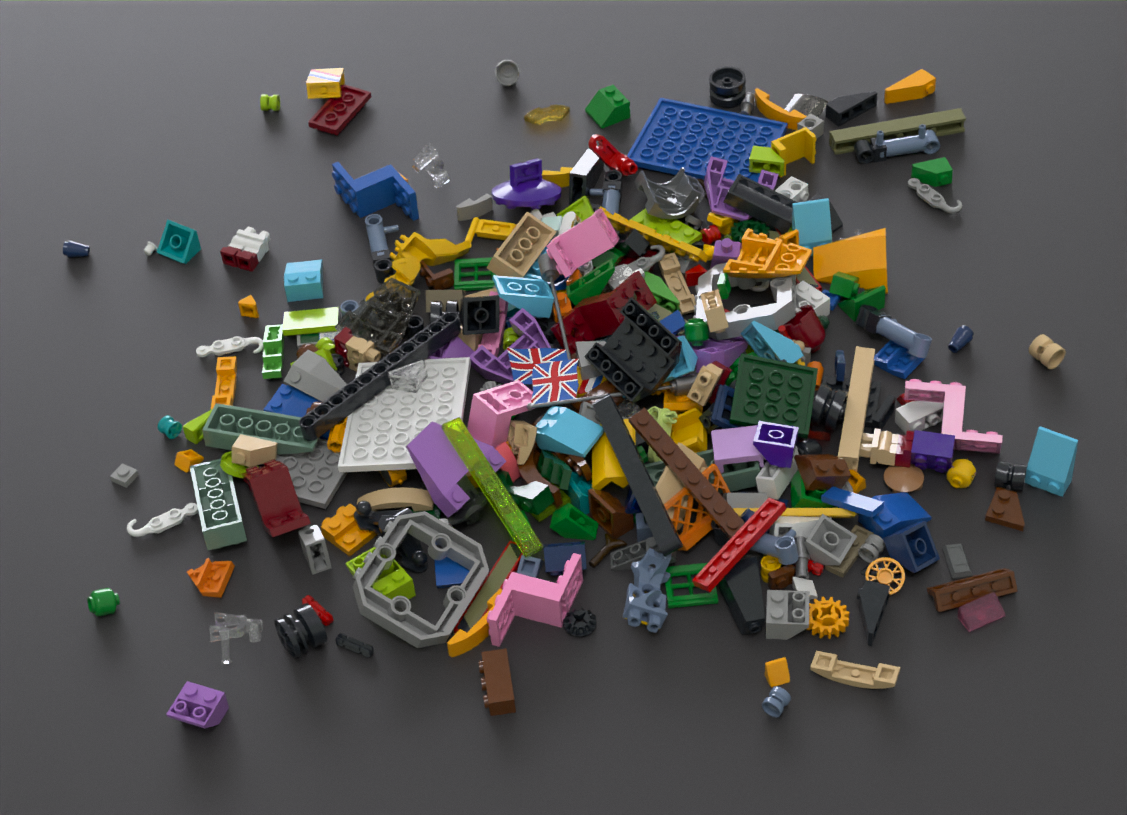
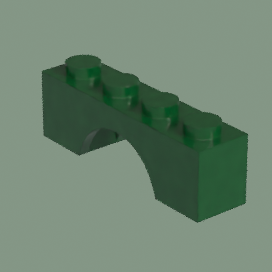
M500 469L488 479L479 481L482 492L488 494V499H493L539 515L554 502L548 485L534 481L524 486L514 487L509 472Z

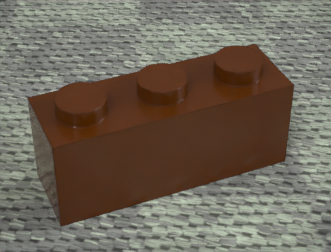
M507 648L481 652L482 661H478L480 674L484 673L485 678H481L482 691L487 690V695H483L485 708H489L490 716L516 713Z

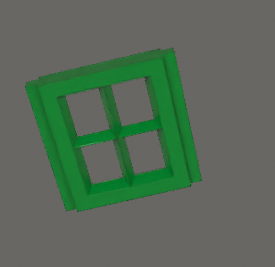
M492 257L456 259L454 290L492 289L495 286L493 275H497L492 271H478L480 267H487ZM474 268V272H461V269ZM491 276V280L478 281V277ZM474 277V281H461V278Z
M707 563L667 567L666 572L670 573L669 580L665 582L668 608L718 603L716 586L709 593L694 594L693 587L696 586H694L691 580V575H697ZM687 576L688 583L672 584L671 577ZM689 588L690 595L674 596L673 589Z

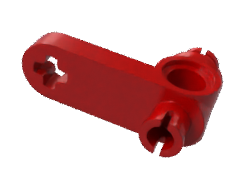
M595 134L590 138L589 148L610 170L619 171L622 177L637 172L638 167L634 161L620 153L604 136Z

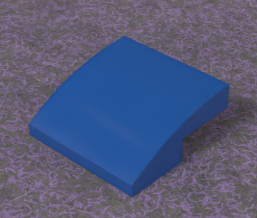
M890 340L874 356V364L894 376L906 379L925 358L911 355L908 349Z
M447 556L442 560H435L437 588L461 586L470 572L469 569Z

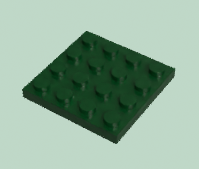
M741 353L729 423L747 427L758 425L759 421L799 427L797 437L807 439L818 368Z

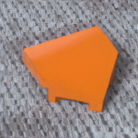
M207 558L204 565L195 570L190 569L187 573L202 596L222 597L235 566L232 561L211 562Z

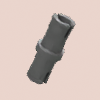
M748 92L745 94V98L740 106V114L750 115L751 111H753L755 100L753 93Z
M802 536L795 537L799 559L795 562L796 577L808 579L809 555L804 544L807 538Z

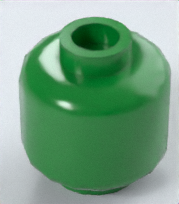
M703 318L688 319L689 322L684 324L686 340L692 342V346L703 345V341L709 339L708 323L703 321Z
M103 588L94 590L90 597L87 598L89 611L100 617L113 614L116 611L117 605L120 604L118 594L114 593L112 589Z

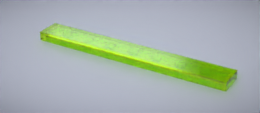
M460 417L444 423L441 427L525 558L541 551L544 546Z

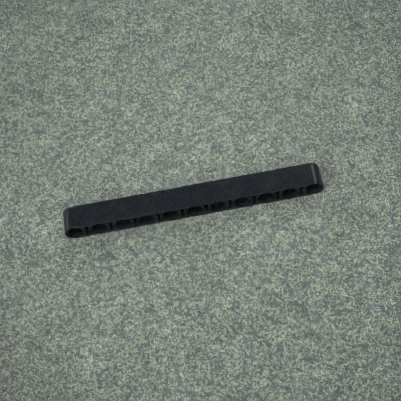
M455 312L443 314L304 415L299 420L303 438L307 441L316 440L458 336L461 332L458 314Z
M608 394L592 403L653 537L660 551L666 557L682 548L683 544L619 409L611 395Z

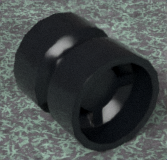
M998 461L994 486L1006 488L1010 485L1011 489L1023 491L1027 465L1016 463L1014 466H1011L1010 462Z

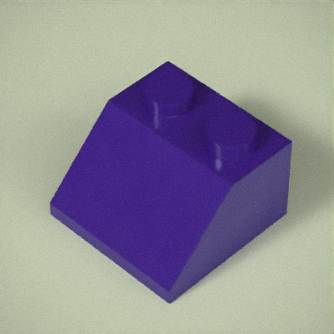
M759 421L753 445L771 465L780 468H791L799 427Z

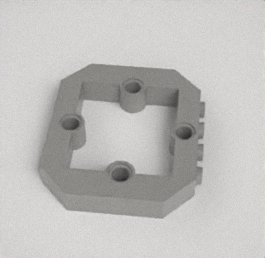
M727 263L715 265L698 278V285L695 286L697 295H695L696 305H694L695 315L693 318H703V321L707 322L700 294L718 289L717 282L719 276L723 273ZM796 275L776 278L729 277L731 287L739 286L740 289H749L754 287L757 282L772 280L770 287L774 301L777 303L752 308L747 304L738 305L733 311L725 312L729 327L725 328L726 330L721 333H710L709 329V337L715 340H723L742 336L740 333L753 321L771 330H777L779 326L787 323L796 316Z
M426 511L397 516L394 522L389 521L385 527L384 532L386 534L384 537L379 536L373 547L376 549L374 552L371 553L369 551L363 561L365 563L362 569L359 567L353 576L355 579L353 590L359 612L416 648L446 643L454 627L489 573L482 545ZM407 534L429 546L428 554L432 559L442 560L447 556L470 570L461 586H452L448 589L443 600L446 610L436 625L411 612V603L406 597L396 596L391 600L372 588L383 570L391 567L396 550ZM436 545H441L443 549L438 548ZM380 555H386L388 558L384 559ZM451 597H456L459 601H454ZM395 607L401 608L403 612L397 611Z

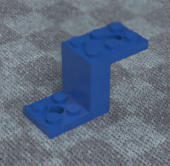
M339 162L332 164V177L335 180L336 185H334L336 193L342 196L345 204L348 203L352 212L356 213L360 218L396 203L398 207L400 206L403 209L405 215L409 216L413 221L419 219L416 192L391 164L355 180Z

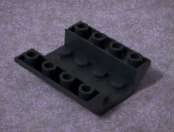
M631 297L620 311L625 317L624 321L604 346L596 342L584 357L632 403H635L655 393L676 367L680 359L682 342Z

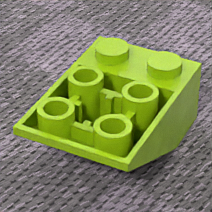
M375 547L346 563L353 576L359 567L361 569L364 567L365 563L363 561L369 551L373 553L376 549ZM380 555L384 559L388 558L386 555ZM395 559L389 569L383 570L372 587L391 600L396 596H404L407 599L416 596L413 579Z

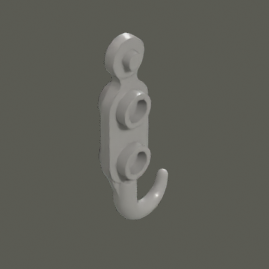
M916 178L908 180V186L916 189L917 195L933 208H940L947 213H957L962 209L961 201L957 200V207H950L946 204L944 197L929 185L920 184V180Z
M653 245L650 249H658V254L647 258L641 257L628 264L632 271L640 268L644 272L649 271L652 265L664 257L665 248L661 245Z

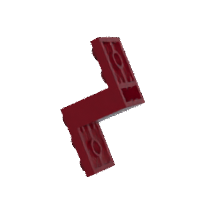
M640 271L631 274L612 292L583 299L562 317L570 356L576 353V342L593 341L596 338L612 335L624 321L625 317L620 311L629 299L633 298L634 293L637 296L636 301L647 311L657 303ZM558 321L550 329L561 347L565 350ZM572 329L575 332V337H573L571 334Z
M273 459L264 462L265 466L258 468L257 466H252L245 469L246 472L242 473L243 479L250 486L263 528L271 537L311 524L309 517L302 512L288 467L285 464Z

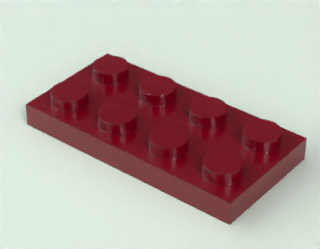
M343 84L340 87L341 97L330 98L308 121L309 127L338 135L370 100L371 92Z

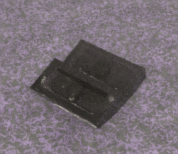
M796 94L785 107V110L791 112L795 109L805 116L812 114L819 117L826 108L828 101L813 95Z

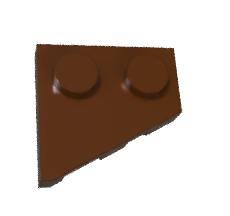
M997 487L986 513L985 521L1024 531L1025 523L1017 492Z

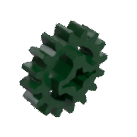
M752 218L751 221L738 220V223H734L733 227H731V239L741 244L742 237L747 229L753 230V233L757 235L760 233L766 234L767 238H769L770 234L767 224H761V221H755V218Z

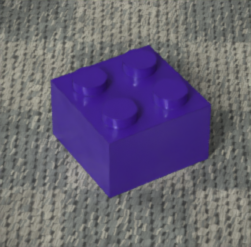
M915 430L911 450V464H914L915 467L921 470L930 468L941 473L947 472L953 462L955 435Z

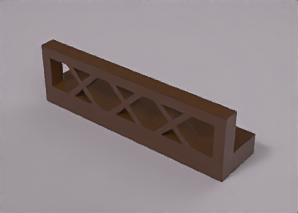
M1007 568L927 588L928 594L934 597L936 611L938 612L1018 591L1014 571Z

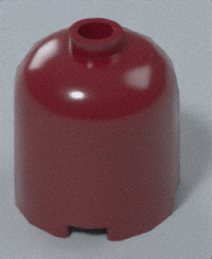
M805 305L800 307L801 311L797 312L796 316L785 323L784 326L792 341H802L805 347L811 348V353H814L820 349L821 344L826 338V333L812 305Z

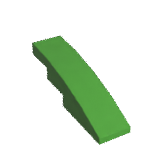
M283 324L265 327L262 357L263 379L282 377L284 359Z

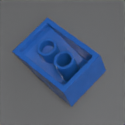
M905 492L872 497V499L884 502V509L873 518L858 513V521L868 531L873 532L882 539L907 525L922 521L928 522L932 519Z

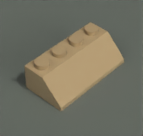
M526 212L494 254L487 269L497 276L523 278L557 231L529 212Z
M682 443L677 444L701 473L708 468L702 457ZM667 466L655 486L663 504L684 488L683 484ZM684 495L681 506L687 507L688 496ZM670 507L667 510L671 519H673L675 507ZM680 509L678 520L683 521L686 510ZM678 523L677 530L682 527L681 523Z

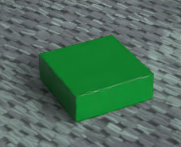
M721 273L717 282L721 299H728L731 291L729 277L727 273Z

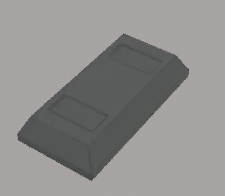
M959 543L942 547L952 580L973 576L963 544Z

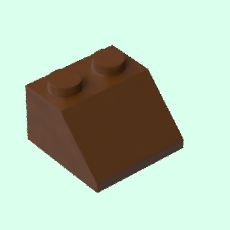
M831 454L794 456L806 490H829L832 486L842 489L851 477L847 463L843 458Z
M588 490L590 517L613 539H618L634 528L633 513L623 507L616 497L605 491Z

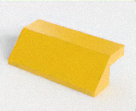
M623 419L636 445L635 429L629 423V419ZM604 432L592 447V488L601 490L611 481L624 488L629 483Z

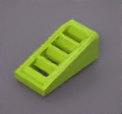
M212 410L183 426L187 440L198 444L204 438L202 430Z

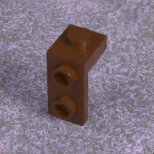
M423 260L420 262L421 269L419 275L425 278L429 288L444 290L454 286V275L450 268L433 274Z
M781 564V568L768 573V587L770 590L783 589L792 584V578L796 573L794 565Z

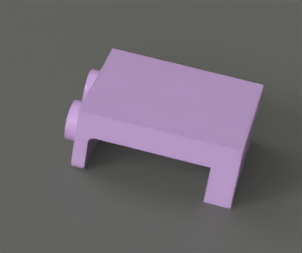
M758 425L711 431L714 461L720 473H724V464L759 461L760 468L764 467L763 460L766 459L753 445Z

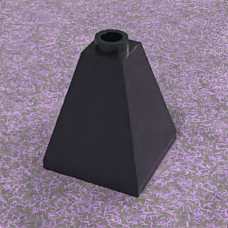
M499 295L464 297L460 299L463 335L499 333Z

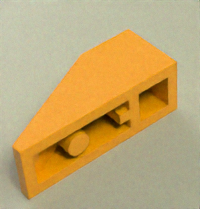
M920 69L886 88L884 103L890 104L924 98L935 92L936 78L925 70Z

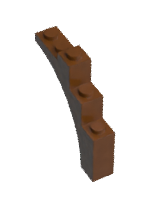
M607 379L580 398L618 393L620 391ZM622 396L612 397L616 405L624 401ZM599 399L589 400V401H585V402H588V403L592 404V403L596 402V401L599 400ZM582 402L571 403L574 412L579 414ZM552 451L551 454L564 461L570 468L573 467L579 477L583 476L587 481L592 479V472L586 462V456L580 457Z

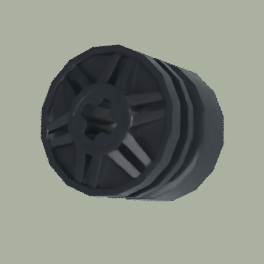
M308 603L294 609L295 620L290 614H285L284 620L277 618L274 621L282 645L295 659L301 656V652H308L307 642L313 648H316L327 642L328 639L320 618Z

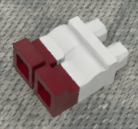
M247 227L245 230L239 229L228 247H223L220 253L223 264L253 272L265 255V252L267 253L269 250L268 242L270 241V235L266 231H262L258 235L254 228Z

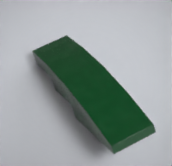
M541 449L537 465L539 474L542 477L548 478L550 483L558 484L560 489L568 490L572 470L564 461L550 452Z

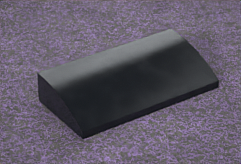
M738 174L727 192L723 203L787 233L792 226L793 203L798 202Z

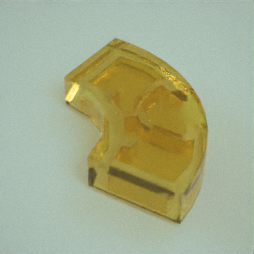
M550 105V107L542 109L538 107L528 112L524 116V121L538 126L548 120L562 121L570 112V107L564 105Z

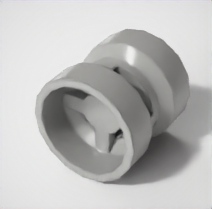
M869 535L865 540V544H862L858 549L859 556L864 561L872 563L886 548L884 540L878 535Z

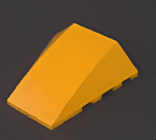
M886 228L813 247L814 278L817 282L831 284L833 275L839 271L858 277L860 288L867 290L884 285L886 288L885 294H888Z
M747 229L742 237V252L737 260H728L723 273H727L729 277L776 278L801 274L812 254V250L793 243L787 245L781 239L776 238L772 240L767 238L766 234L760 233L757 235L753 233V230Z

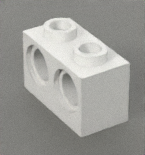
M792 176L775 190L796 202H805L809 197L808 184Z

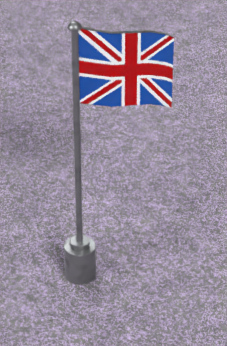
M547 253L542 254L538 258V264L542 279L551 284L565 350L553 348L514 349L507 347L514 381H521L525 386H532V371L535 364L571 360L554 281L558 279L560 273L556 268V261L551 259Z
M579 358L535 364L532 371L533 394L527 409L531 411L532 408L596 400L608 394L576 398L578 390L577 364ZM697 374L672 379L669 386H661L657 391L670 389L671 393H674L675 396L688 395ZM621 392L610 394L611 397L625 396Z

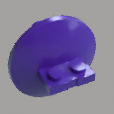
M538 158L510 165V180L492 189V198L495 200V203L506 205L508 209L516 207L540 209L542 205H554L555 201L561 197V187L559 185L542 179V160Z

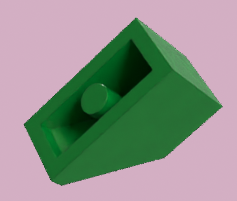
M945 157L912 164L911 178L919 179L921 183L934 187L952 183L953 169Z
M567 503L553 512L550 528L564 538L594 540L596 539L598 523L572 504Z

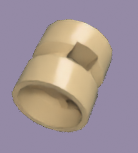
M1044 334L1039 335L1033 340L1028 351L1031 356L1040 360L1048 369L1056 368L1063 361L1066 353L1064 348L1054 343L1052 339Z

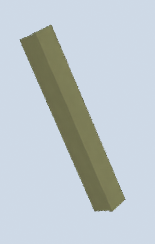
M962 108L834 130L829 133V145L835 155L854 152L856 142L860 140L871 142V138H876L877 131L879 130L884 132L883 139L888 140L918 135L919 125L921 124L926 125V130L934 131L937 137L965 132L964 121H966V117L962 112Z

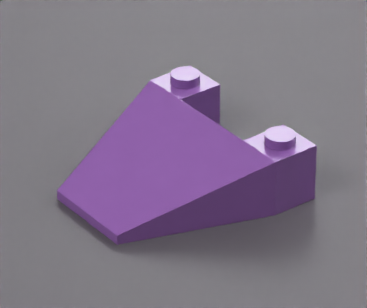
M711 156L704 179L711 213L741 221L749 220L752 216L723 203L734 181L724 178L728 161ZM761 170L758 183L775 190L779 174Z
M524 308L509 320L513 331L520 336L509 348H551L536 319ZM481 345L469 356L472 367L485 379L504 384L514 381L508 350H505L497 358ZM527 386L530 390L533 391V386Z
M740 336L723 340H715L709 337L700 346H692V342H688L698 357L696 362L697 373H699L702 366L706 367L714 361H718L729 368L741 353L749 347L747 341Z
M433 421L406 446L431 498L447 517L458 511L470 499L457 482L471 468L486 480L506 462L493 446Z

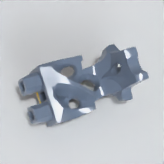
M649 548L640 561L632 562L631 569L634 573V585L632 583L628 585L623 618L628 619V625L637 627L642 623L647 625L648 631L654 633L661 628L668 613L665 611L666 595L662 594L660 584L667 582L670 578V573L666 572V569L671 560L672 553L664 557L662 553Z

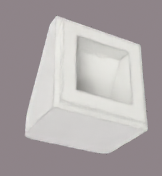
M799 577L792 578L794 591H810L809 600L818 598L813 580Z

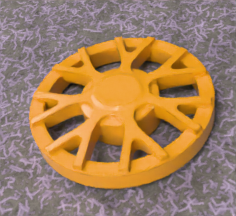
M883 557L874 560L868 566L865 577L866 580H877L880 584L888 586L895 582L898 585L896 589L890 586V590H892L890 595H893L903 587L905 572L899 562L892 558ZM883 562L885 568L879 570L877 563ZM890 563L896 565L893 571L888 568ZM870 570L877 571V576L869 575ZM901 573L902 578L894 579L893 574Z

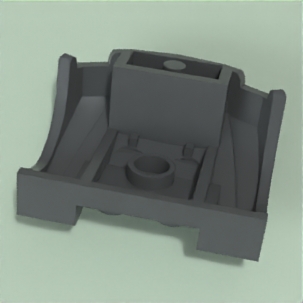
M683 167L670 181L665 183L650 181L644 171H640L634 181L637 189L644 191L648 201L645 204L647 213L663 219H678L695 212L705 195L703 187L695 177L686 175L684 173L685 168Z

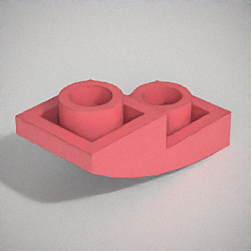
M504 441L495 447L506 460L499 469L509 472L511 480L514 482L520 477L517 460Z

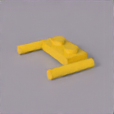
M474 217L465 241L472 243L475 233L477 237L506 240L517 224L485 219L480 220Z

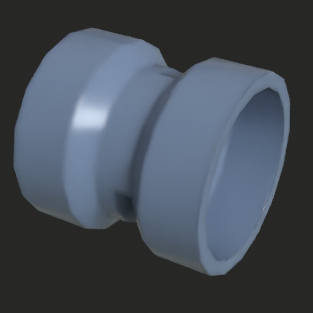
M777 686L773 687L769 697L763 701L762 708L768 715L779 717L784 711L783 707L787 706L791 701V696L785 689Z

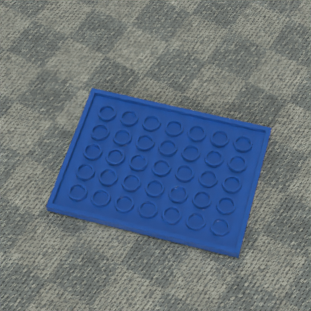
M660 98L627 157L632 159L637 167L674 175L683 167L685 168L684 173L686 175L704 180L707 166L712 156L728 161L724 178L735 181L738 174H741L758 183L760 173L749 172V158L753 146L771 148V141L784 136L788 129V123Z

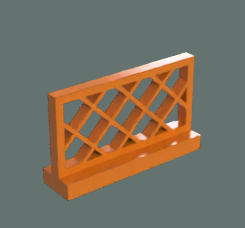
M711 464L702 472L707 480L709 474L713 472L715 478L712 486L717 491L719 488L722 489L723 493H731L716 464ZM684 487L667 501L664 506L666 510L670 507H675L674 516L671 521L676 531L678 523L684 524L683 532L678 535L683 547L678 550L687 551L712 530L711 522L713 519L707 512L703 511L700 504L698 505V510L692 509L694 497ZM684 495L688 496L687 507L681 506ZM680 509L686 510L684 521L678 520ZM691 511L697 512L694 523H690Z

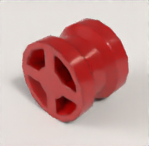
M715 224L709 226L708 229L700 230L704 244L711 245L713 241L721 240V233Z

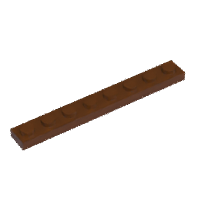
M645 408L629 418V423L727 537L731 539L745 522Z

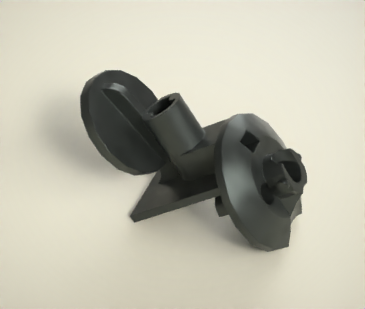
M465 474L457 484L470 499L450 517H446L450 525L465 521L467 525L475 523L481 518L482 513L480 511L489 498L486 492H477ZM421 479L420 485L424 490H427L423 480Z

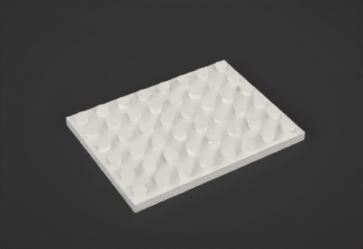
M470 357L425 359L351 413L347 418L338 463L339 472L417 469L406 446L428 424L433 421L461 433L471 367ZM377 362L359 363L356 378Z

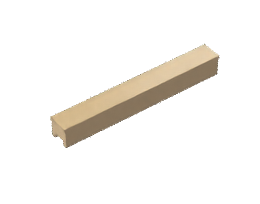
M856 346L838 452V457L845 459L849 470L856 472L858 470L875 349Z

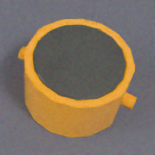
M405 469L380 471L384 481L390 487L397 484L401 485L403 481L407 480Z

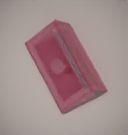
M994 592L967 603L958 609V618L969 632L1005 616V612Z

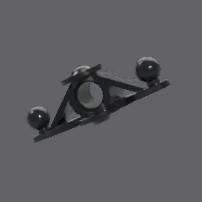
M361 501L356 506L354 519L360 530L373 531L378 535V539L379 536L384 537L386 534L384 529L389 521L394 522L397 516L413 512L405 507L400 510L375 512L372 511L369 502ZM407 534L396 550L402 556V567L415 573H423L428 567L427 554L422 550L420 540Z

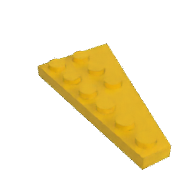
M600 206L613 228L620 231L619 234L635 228L650 243V246L661 245L665 248L666 252L674 251L676 255L683 258L687 255L690 260L697 263L699 260L707 262L709 256L701 249L683 241L679 243L669 235L664 234L663 236L657 233L655 229L633 220L629 221L617 213L612 215Z

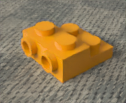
M671 392L664 394V408L675 411L677 415L680 412H686L693 408H698L700 412H703V406L688 398L687 395L675 396Z
M348 504L346 507H339L336 515L332 518H325L321 526L323 537L349 557L377 535L373 531L359 529L354 519L356 507Z

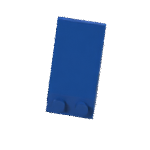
M282 384L268 402L264 411L303 417L306 415L307 408H310L313 402L322 401L295 387ZM330 430L321 435L319 438L328 440Z

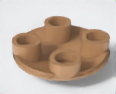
M910 464V468L890 465L884 472V481L892 489L893 493H907L922 488L924 474L914 464Z

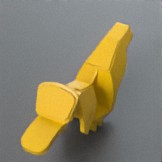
M416 232L409 238L401 235L400 239L404 243H400L398 240L395 241L397 246L395 251L398 254L390 253V257L394 260L392 268L396 273L385 279V286L370 293L366 297V304L373 305L393 295L402 300L403 307L406 306L413 296V291L409 287L412 286L421 269L420 262L422 260L428 266L456 260V258L469 252L471 243L465 241L455 245L446 239H426Z

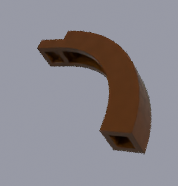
M545 414L539 417L532 425L536 426ZM535 441L524 465L517 464L523 486L534 481L548 485L554 498L552 505L559 507L563 504L560 489L543 478L537 471L541 449Z

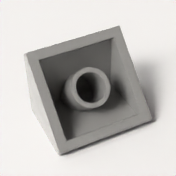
M822 514L804 544L814 563L839 566L857 538V535Z

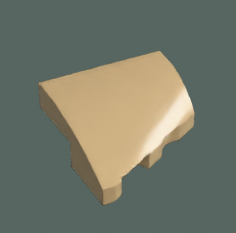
M511 420L507 440L509 445H511L513 454H518L517 464L524 465L533 448L537 427L525 421Z

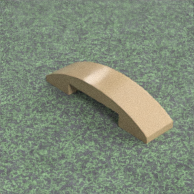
M675 252L664 255L658 262L665 284L680 302L681 314L695 312V297L690 293L680 271L681 266Z
M417 488L382 489L368 493L357 500V504L361 501L369 502L372 511L375 512L376 509L411 506L414 512L433 510L434 501L429 492Z
M816 651L810 667L815 673L830 680L850 686L871 689L895 687L900 673V667L879 663L878 668L840 661L836 654Z

